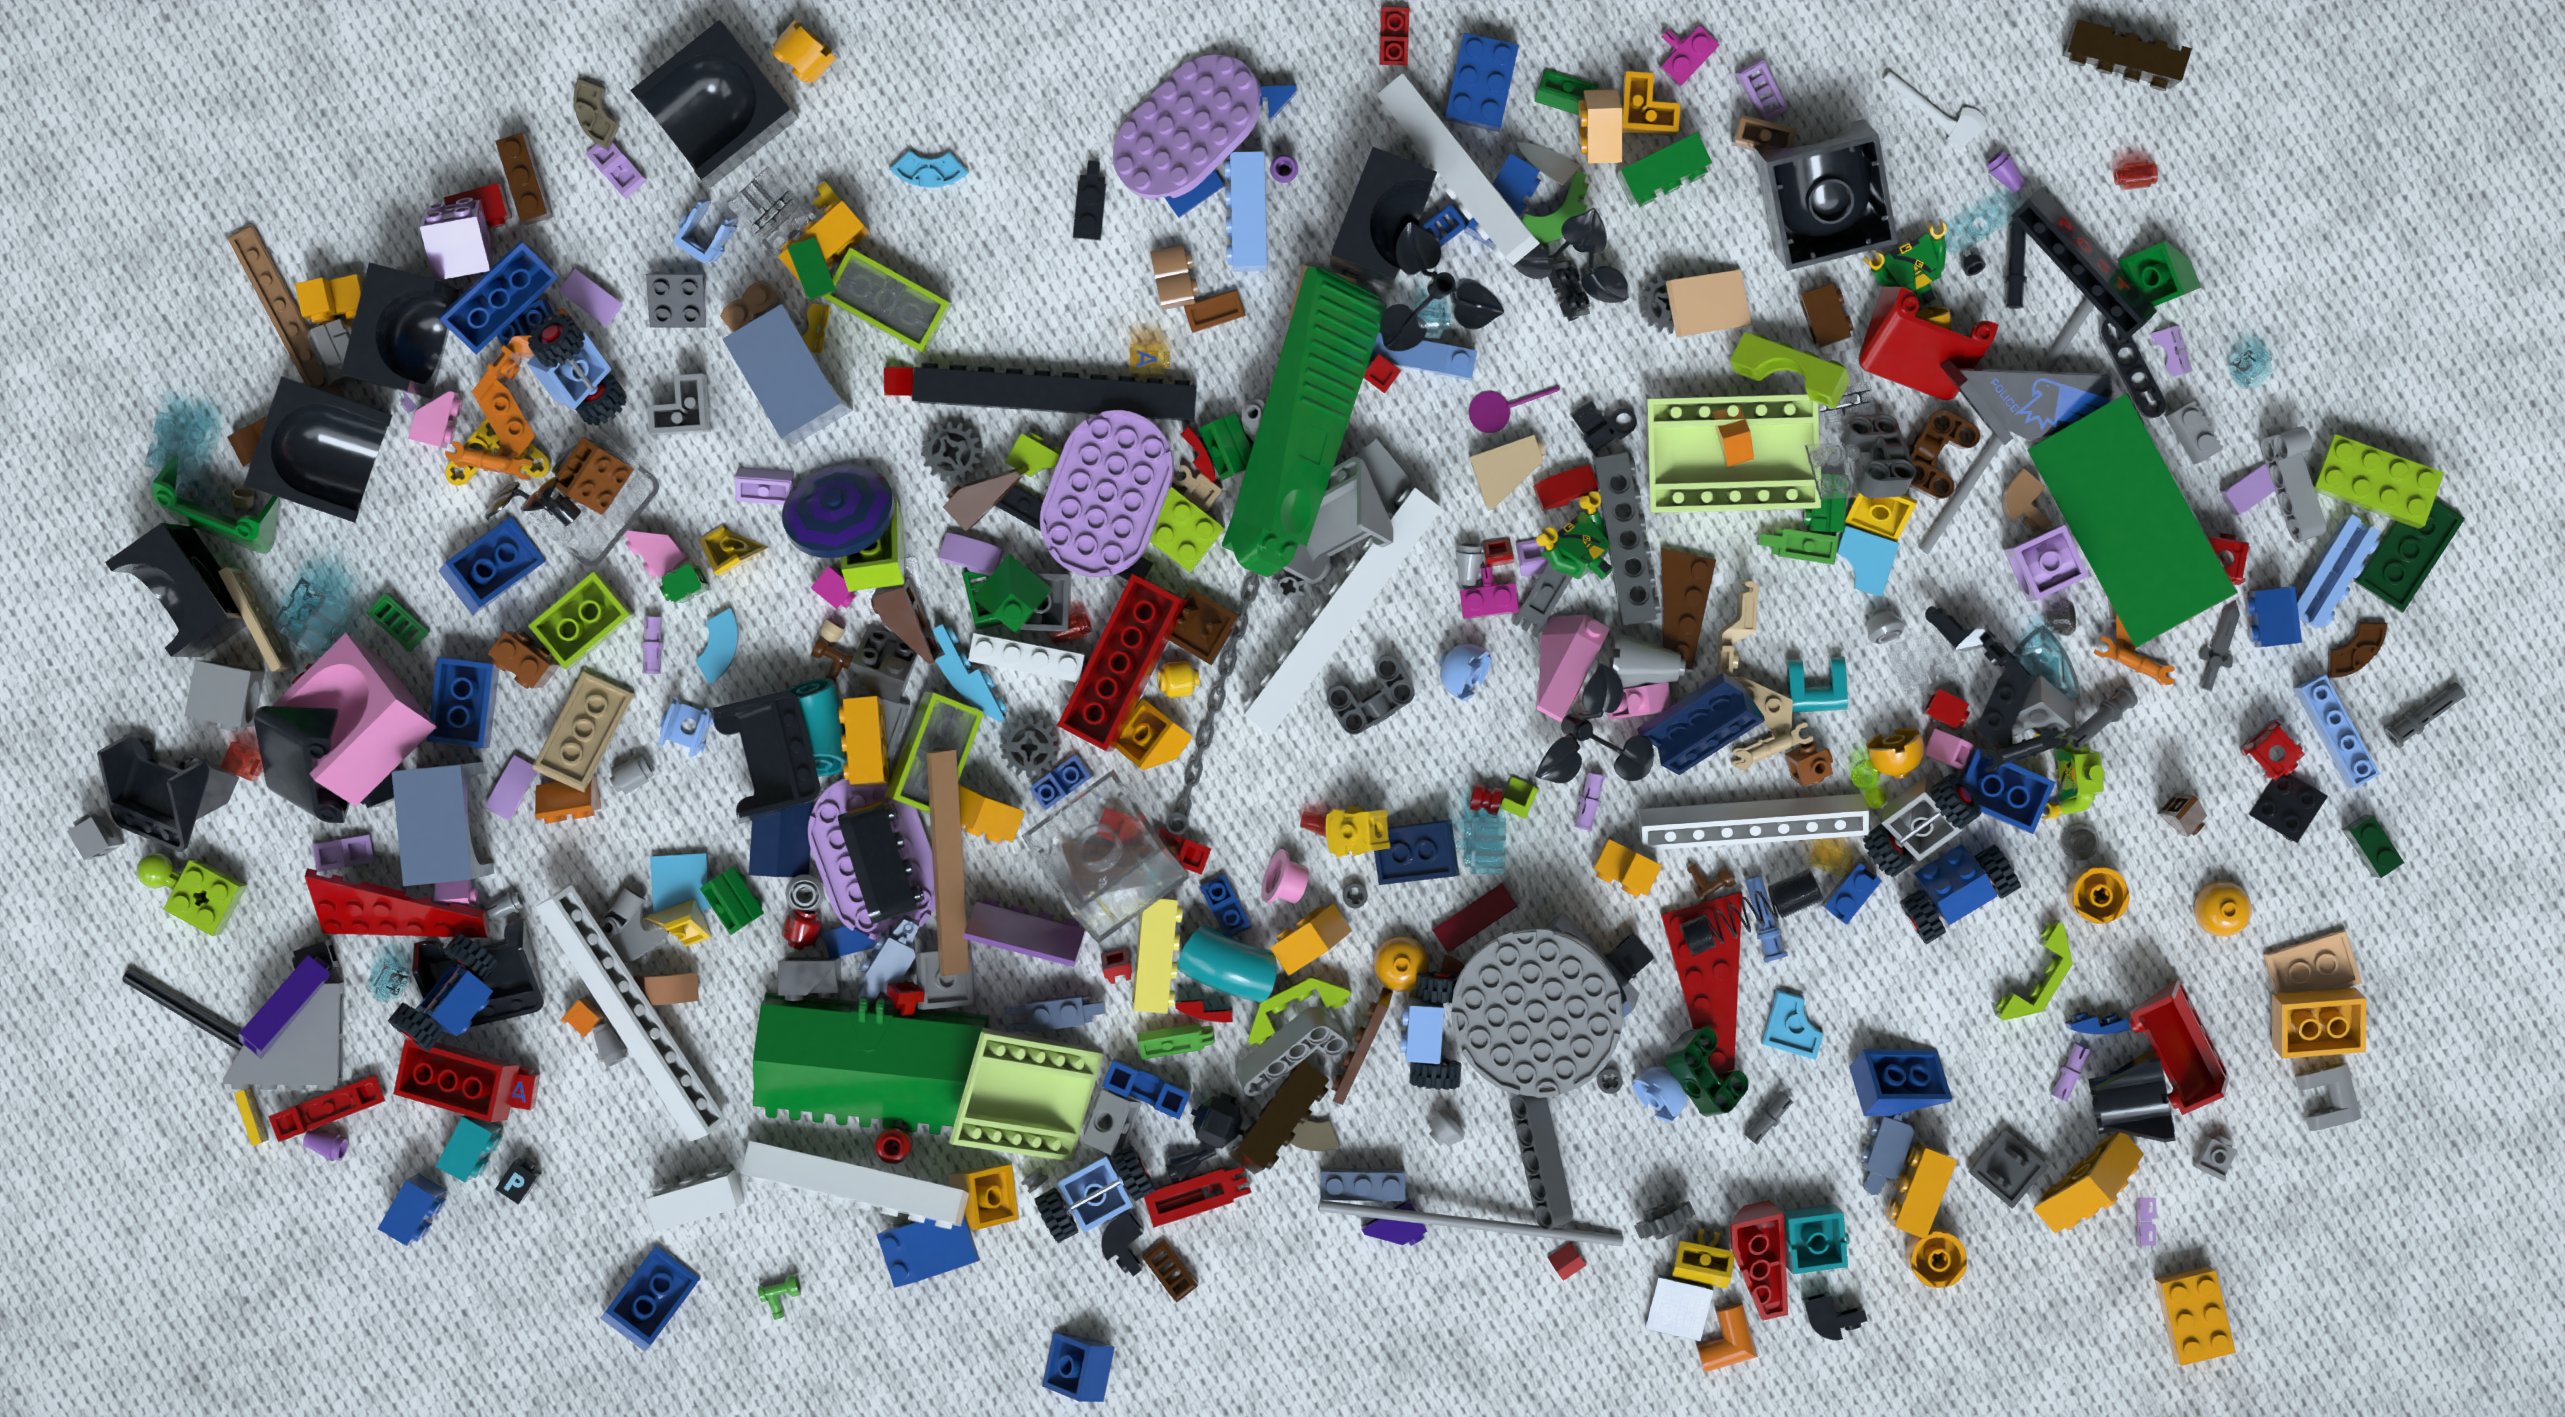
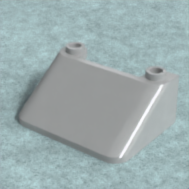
M1352 457L1333 468L1307 547L1299 544L1292 561L1282 569L1311 584H1315L1331 574L1333 563L1330 562V556L1372 535L1373 543L1379 547H1386L1393 543L1392 523L1362 459Z

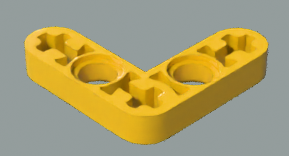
M485 419L463 446L470 448L473 444L479 443L486 450L485 452L494 453L496 449L499 450L500 440L495 434L490 437L489 433L491 430L488 428L490 423L488 419ZM530 443L518 460L525 458L530 449H532L534 452L530 456L538 461L542 458L544 460L542 462L544 470L533 472L532 469L534 467L524 465L521 469L532 477L543 478L551 471V460L540 449ZM450 461L445 469V476L449 483L463 486L468 484L481 468L474 467L472 469L468 466L463 470L465 478L454 480L455 473L452 470L455 467L460 469V467Z

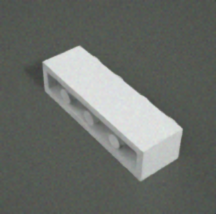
M973 633L968 661L1079 682L1083 674L1086 655Z

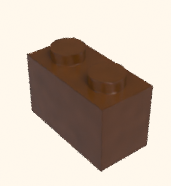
M1834 283L1798 296L1816 350L1852 337L1850 331L1854 330L1850 316L1844 315L1841 307L1844 304V298L1840 288L1835 289Z

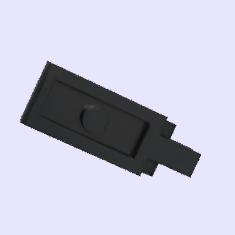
M1088 160L1087 175H1080L1073 229L1074 239L1101 241L1107 185L1105 184L1106 177L1099 176L1100 161Z

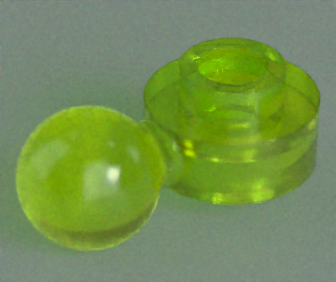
M1865 759L1858 761L1854 765L1851 772V780L1855 786L1866 790L1864 797L1867 806L1872 809H1879L1886 802L1884 790L1876 786L1881 773L1871 764L1870 760ZM1863 770H1868L1871 772V774L1867 775L1863 772Z

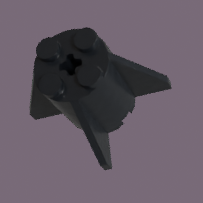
M2154 1050L2147 1051L2107 1076L2088 1079L2091 1095H2095L2092 1096L2094 1115L2098 1117L2096 1122L2099 1134L2119 1132L2164 1143L2176 1141L2161 1059L2156 1057Z

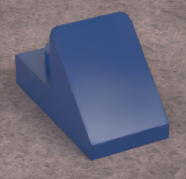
M1296 85L1260 86L1262 96H1260L1259 106L1263 105V101H1268L1269 123L1296 95Z

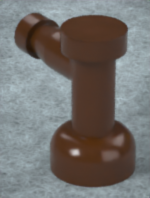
M820 635L811 656L821 658L824 655L833 660L829 673L825 678L832 679L835 684L842 667L848 670L855 654L851 652L846 654L829 646V642Z
M1696 863L1687 869L1697 884L1693 890L1702 903L1707 900L1705 897L1722 886L1731 888L1737 884L1725 865L1717 870L1718 876L1709 882L1698 869L1699 867Z

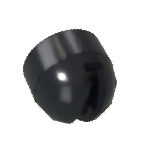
M1969 251L1970 255L1966 257L1964 254L1962 256L1961 267L1965 275L1973 276L1980 273L1985 268L1986 263L1979 253Z

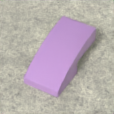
M613 142L609 151L596 144L586 153L588 158L625 199L647 181Z
M577 269L573 270L559 289L561 294L606 327L624 305Z
M946 532L937 558L943 563L967 567L970 572L991 576L999 566L1004 550L976 539Z
M514 755L495 786L485 808L510 821L522 803L524 794L538 774L537 771L533 770V765Z
M370 835L312 844L317 872L374 862Z

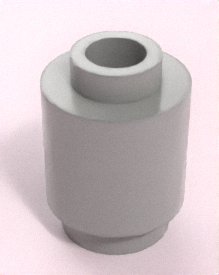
M641 756L638 759L634 757L611 770L614 776L609 779L617 792L623 791L626 795L649 782L648 778L654 776L645 758Z

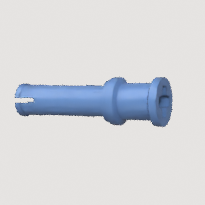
M1762 875L1744 880L1752 906L1759 917L1755 891H1759L1770 906ZM1757 893L1765 922L1763 927L1756 918L1759 928L1758 935L1756 936L1758 940H1761L1765 954L1763 961L1770 962L1787 957L1788 952L1784 951L1780 938L1782 931L1779 929V926L1775 925L1772 914Z

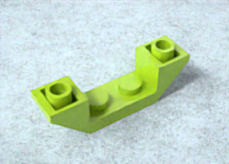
M2054 920L2052 924L2047 923L2040 934L2042 938L2040 945L2055 953L2058 957L2056 960L2051 959L2044 970V973L2047 975L2042 983H2036L2029 994V997L2032 998L2028 1003L2012 992H2009L2007 996L2003 994L1995 1006V1009L1998 1010L1995 1014L1996 1017L2005 1021L2044 1011L2073 965L2064 924Z
M1310 976L1269 996L1264 1002H1260L1248 1037L1249 1044L1256 1043L1260 1047L1272 1037L1271 1035L1276 1033L1267 1014L1268 1011L1272 1010L1273 1014H1276L1288 1008L1287 1002L1295 998L1299 1002L1314 995L1312 990L1317 988L1326 1008L1332 1006L1335 1010L1349 1003L1347 998L1352 996L1349 988Z

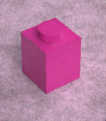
M830 566L825 569L811 587L813 591L837 610H840L842 606L847 609L857 597L854 594L855 591L848 592L844 577Z

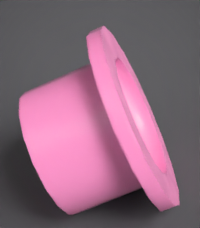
M1284 849L1277 851L1272 857L1263 878L1261 887L1262 901L1270 904L1276 898H1280L1294 904L1301 899L1308 883V867L1290 861L1288 851Z

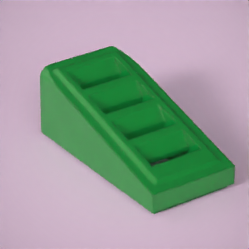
M969 570L962 572L976 629L980 630L1002 624L993 614L979 617L980 614L989 611L983 606L976 607V603L979 602L973 598V592L979 591L985 582L971 585L970 581L985 576L988 579L990 575L970 572Z
M384 593L366 612L409 652H412L430 633L390 593ZM390 604L392 607L382 617L379 613ZM398 611L401 615L390 625L388 621ZM405 620H408L410 623L399 633L396 629ZM414 627L417 628L418 631L407 641L404 637Z

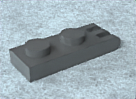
M1548 562L1512 624L1517 626L1520 624L1522 617L1527 619L1522 630L1527 632L1531 624L1534 623L1537 626L1533 629L1531 635L1537 637L1573 577L1555 571L1550 562Z

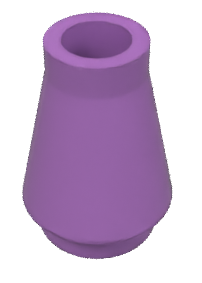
M2004 150L1994 155L1986 163V166L1989 168L1988 173L2009 188L2012 193H2016L2026 184L2011 154H2006Z
M1279 155L1274 158L1270 165L1271 175L1278 182L1288 183L1297 176L1298 164L1289 155ZM1282 167H1287L1290 172L1283 176L1279 170Z
M309 1130L304 1136L303 1146L310 1148L330 1161H340L346 1154L348 1140L344 1139L341 1134L319 1133Z

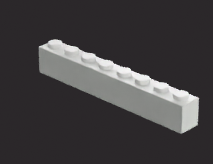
M1403 73L1377 94L1383 103L1379 106L1389 119L1394 117L1397 120L1398 124L1395 128L1405 140L1408 137L1413 140L1414 144L1411 146L1413 151L1421 160L1424 157L1428 159L1430 164L1427 168L1437 171L1436 179L1438 180L1442 177L1447 183L1443 186L1444 190L1453 200L1458 197L1462 202L1459 209L1468 220L1474 217L1478 223L1475 229L1485 241L1489 238L1493 241L1495 245L1491 249L1501 261L1507 259L1512 265H1515L1540 244Z
M1864 794L1638 809L1639 836L1642 851L1869 835V810Z
M753 1141L748 1143L740 1173L749 1177L748 1182L764 1186L765 1181L775 1183L774 1188L791 1192L793 1187L801 1189V1195L817 1198L818 1194L828 1196L827 1201L843 1205L845 1200L855 1202L854 1207L871 1211L872 1206L882 1208V1214L898 1217L899 1212L909 1214L908 1220L924 1223L926 1218L936 1221L935 1226L950 1230L952 1225L961 1227L969 1193L961 1189Z

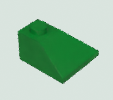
M2167 241L2118 261L2123 275L2153 307L2202 288L2192 262Z
M1008 553L973 598L1012 631L1018 633L1053 588Z

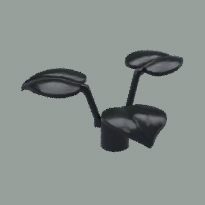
M1596 208L1572 216L1563 223L1561 233L1566 242L1553 255L1549 256L1547 247L1539 244L1513 265L1520 273L1529 278H1546L1552 273L1551 262L1555 261L1571 244L1578 252H1589L1588 270L1590 273L1582 276L1581 283L1584 290L1591 297L1607 303L1623 302L1629 298L1627 280L1619 270L1609 266L1594 268V254L1603 251L1607 245L1606 229Z
M1413 222L1408 223L1404 227L1395 246V258L1398 266L1408 275H1415L1421 271L1424 276L1431 277L1432 279L1427 285L1429 296L1414 312L1407 305L1396 304L1387 308L1380 320V330L1383 345L1386 349L1397 352L1406 351L1421 343L1427 333V324L1417 315L1433 299L1440 300L1449 294L1451 302L1456 304L1453 310L1454 317L1464 328L1471 330L1480 329L1504 313V309L1497 298L1481 285L1464 283L1456 290V282L1451 274L1447 272L1438 274L1436 271H1427V269L1436 267L1440 261L1441 248L1438 241L1430 233L1422 230Z
M576 445L568 449L558 459L551 470L555 477L547 480L538 491L529 495L518 489L521 485L518 481L509 484L493 499L484 515L485 518L489 521V518L501 511L513 497L522 496L527 499L521 506L523 511L544 509L550 515H554L564 526L571 524L580 515L581 510L567 495H561L558 492L551 497V494L559 481L557 477L558 472Z
M1602 663L1598 664L1595 673L1586 684L1582 694V705L1590 714L1579 713V715L1571 713L1564 717L1561 723V730L1566 736L1559 738L1549 748L1536 771L1535 776L1537 778L1555 783L1571 781L1578 774L1582 765V757L1577 752L1580 749L1578 741H1585L1589 738L1620 754L1614 762V770L1620 778L1627 781H1638L1646 777L1651 771L1654 761V749L1650 740L1640 735L1632 736L1625 742L1623 749L1593 734L1592 724L1587 720L1601 718L1604 712H1615L1622 702V682L1610 667Z

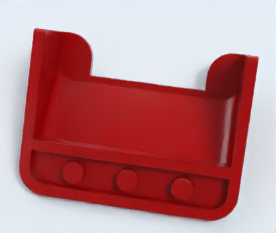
M1882 287L1859 353L1860 367L1868 373L1937 399L1952 400L1957 396L1959 390L1940 366L1949 359L1957 368L1975 369L1992 344L1999 324L1984 320L1975 322L1970 336L1966 337L1915 317L1916 311L1919 308V302L1912 291L1903 287Z
M2179 979L2171 982L2131 1010L2129 1022L2135 1033H2145L2156 1056L2161 1059L2162 1068L2173 1087L2172 1092L2168 1093V1098L2174 1109L2179 1108L2181 1114L2184 1115L2225 1096L2229 1082L2227 1070Z

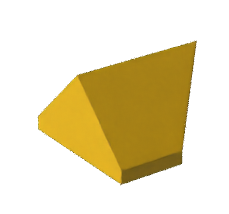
M723 525L699 539L716 576L721 577L769 548L725 529Z
M695 899L643 917L658 927L669 930V933L677 937L679 942L683 941L685 947L712 938Z

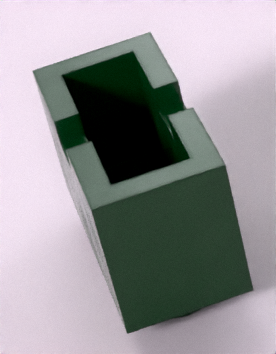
M2365 814L2342 829L2372 877L2382 878L2405 863L2374 815Z

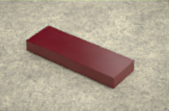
M1501 883L1433 928L1432 931L1446 952L1449 953L1518 906Z

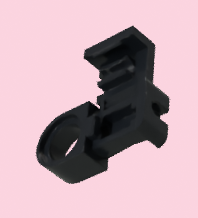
M1589 401L1573 412L1570 417L1574 419L1583 433H1587L1588 436L1585 434L1581 436L1587 448L1593 455L1599 456L1597 451L1616 437L1618 440H1621L1634 431L1637 425V418L1628 409H1618L1606 418L1602 415L1599 417L1594 411L1596 408L1595 404ZM1590 407L1592 408V410H1590L1589 412H1587V413H1586L1585 415H1583L1582 417L1579 416V415H1581L1583 412H1585L1586 410H1588ZM1622 413L1628 414L1631 418V424L1625 430L1619 429L1616 425V418Z

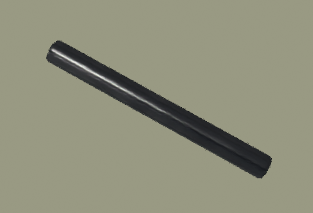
M129 968L123 975L122 980L127 985L238 1051L242 1049L243 1044L239 1041V1032L132 968Z

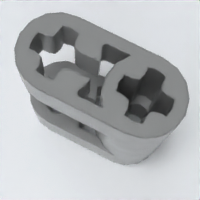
M2337 1063L2295 1075L2299 1090L2312 1089L2327 1085L2332 1108L2307 1115L2306 1120L2309 1131L2322 1130L2362 1118L2348 1063Z

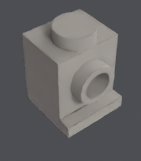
M2217 1135L2216 1139L2207 1136L2193 1167L2225 1181L2227 1171L2238 1150L2231 1147L2232 1141L2220 1135ZM2218 1152L2223 1154L2220 1162H2216L2214 1159L2215 1154Z

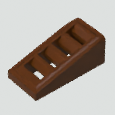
M1164 1239L1142 1256L1143 1260L1176 1303L1199 1285V1282ZM1165 1250L1167 1255L1155 1264L1152 1259ZM1172 1260L1174 1264L1162 1273L1160 1268ZM1179 1269L1181 1273L1169 1282L1167 1277ZM1186 1278L1188 1282L1176 1291L1174 1286Z

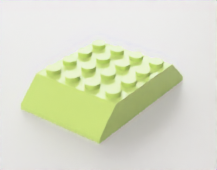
M1808 395L1647 399L1650 513L1771 511L1821 508L1818 403L1811 401ZM1739 405L1751 432L1754 460L1726 467L1715 427L1744 419L1713 420L1712 412L1726 409L1728 416L1735 417L1739 413L1737 407Z
M982 1028L949 1143L952 1145L1073 1161L1103 1053L1062 1041Z

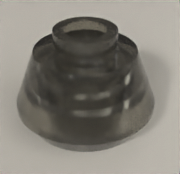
M2063 598L2050 604L2048 611L2043 613L2045 627H2049L2050 631L2066 637L2072 635L2076 630V613L2073 602Z
M2075 823L2068 826L2062 833L2061 848L2068 858L2075 861H2085L2093 857L2097 852L2099 836L2090 825Z

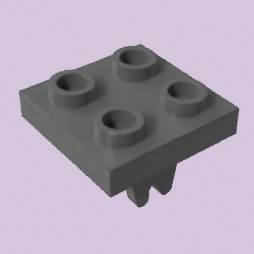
M2003 1129L1968 1170V1173L2013 1209L2048 1168V1165Z

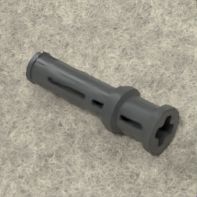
M2454 682L2445 691L2414 713L2407 712L2403 715L2404 718L2394 726H2387L2384 729L2386 736L2398 749L2402 748L2405 741L2415 734L2420 735L2425 729V725L2448 710L2455 703L2464 699L2466 693L2458 683Z
M2124 685L2119 686L2110 699H2104L2100 703L2099 710L2067 736L2068 744L2075 739L2076 741L2071 747L2075 750H2080L2110 722L2119 721L2123 716V712L2128 708L2135 707L2138 703L2137 696L2133 690Z

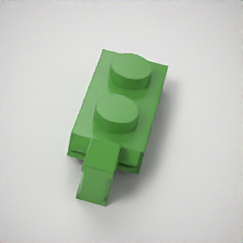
M1783 528L1782 530L1775 529L1774 535L1759 534L1757 545L1772 547L1771 554L1778 555V557L1835 565L1839 537Z

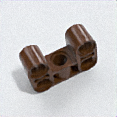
M1939 410L1930 414L1909 451L1913 465L1921 471L1920 480L1917 482L1912 481L1909 487L1936 500L1951 496L1955 488L1954 481L1948 474L1936 469L1937 464L1935 462L1942 448L1947 444L1962 450L1976 446L1981 437L1978 427L1946 410ZM1937 416H1942L1947 421V427L1944 431H1939L1934 426V419ZM1964 428L1968 429L1972 434V440L1969 444L1961 442L1959 438V433ZM1936 479H1942L1946 483L1947 488L1942 495L1936 493L1933 488Z

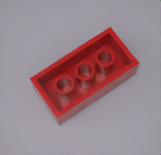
M405 1039L393 1094L488 1122L505 1121L509 1117L519 1065L436 1042L428 1052L415 1045L411 1040Z

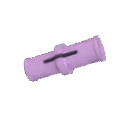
M644 617L643 642H641V648H643V674H661L660 655L661 649L664 648V643L661 642L662 617Z
M1587 772L1582 797L1579 796L1578 800L1581 803L1574 827L1592 831L1597 807H1600L1601 804L1599 798L1605 776Z
M2073 1044L2065 1066L2061 1065L2059 1071H2061V1074L2051 1095L2068 1102L2077 1079L2080 1080L2082 1077L2080 1072L2088 1054L2091 1052L2090 1050Z

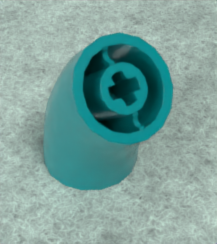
M827 678L813 679L790 687L786 691L795 694L800 702L818 777L840 773L844 770V763H847V753L842 750L841 735L845 733L843 723H840V704L834 681Z
M1203 925L1191 935L1185 944L1178 960L1177 969L1186 976L1213 989L1260 1003L1268 999L1273 990L1277 973V960L1271 950L1246 944L1226 936L1207 925Z

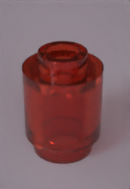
M2147 159L2119 162L2118 168L2114 169L2113 172L2114 183L2116 186L2119 185L2122 191L2149 188L2151 184H2156L2158 180L2156 163L2154 161L2149 162Z

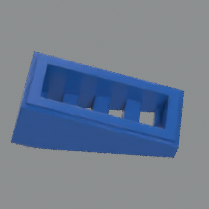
M1450 203L1419 228L1424 231L1430 228L1439 239L1438 243L1441 248L1466 229L1468 224ZM1448 215L1456 225L1454 230L1444 220V216ZM1439 221L1448 233L1445 237L1434 225L1436 222Z

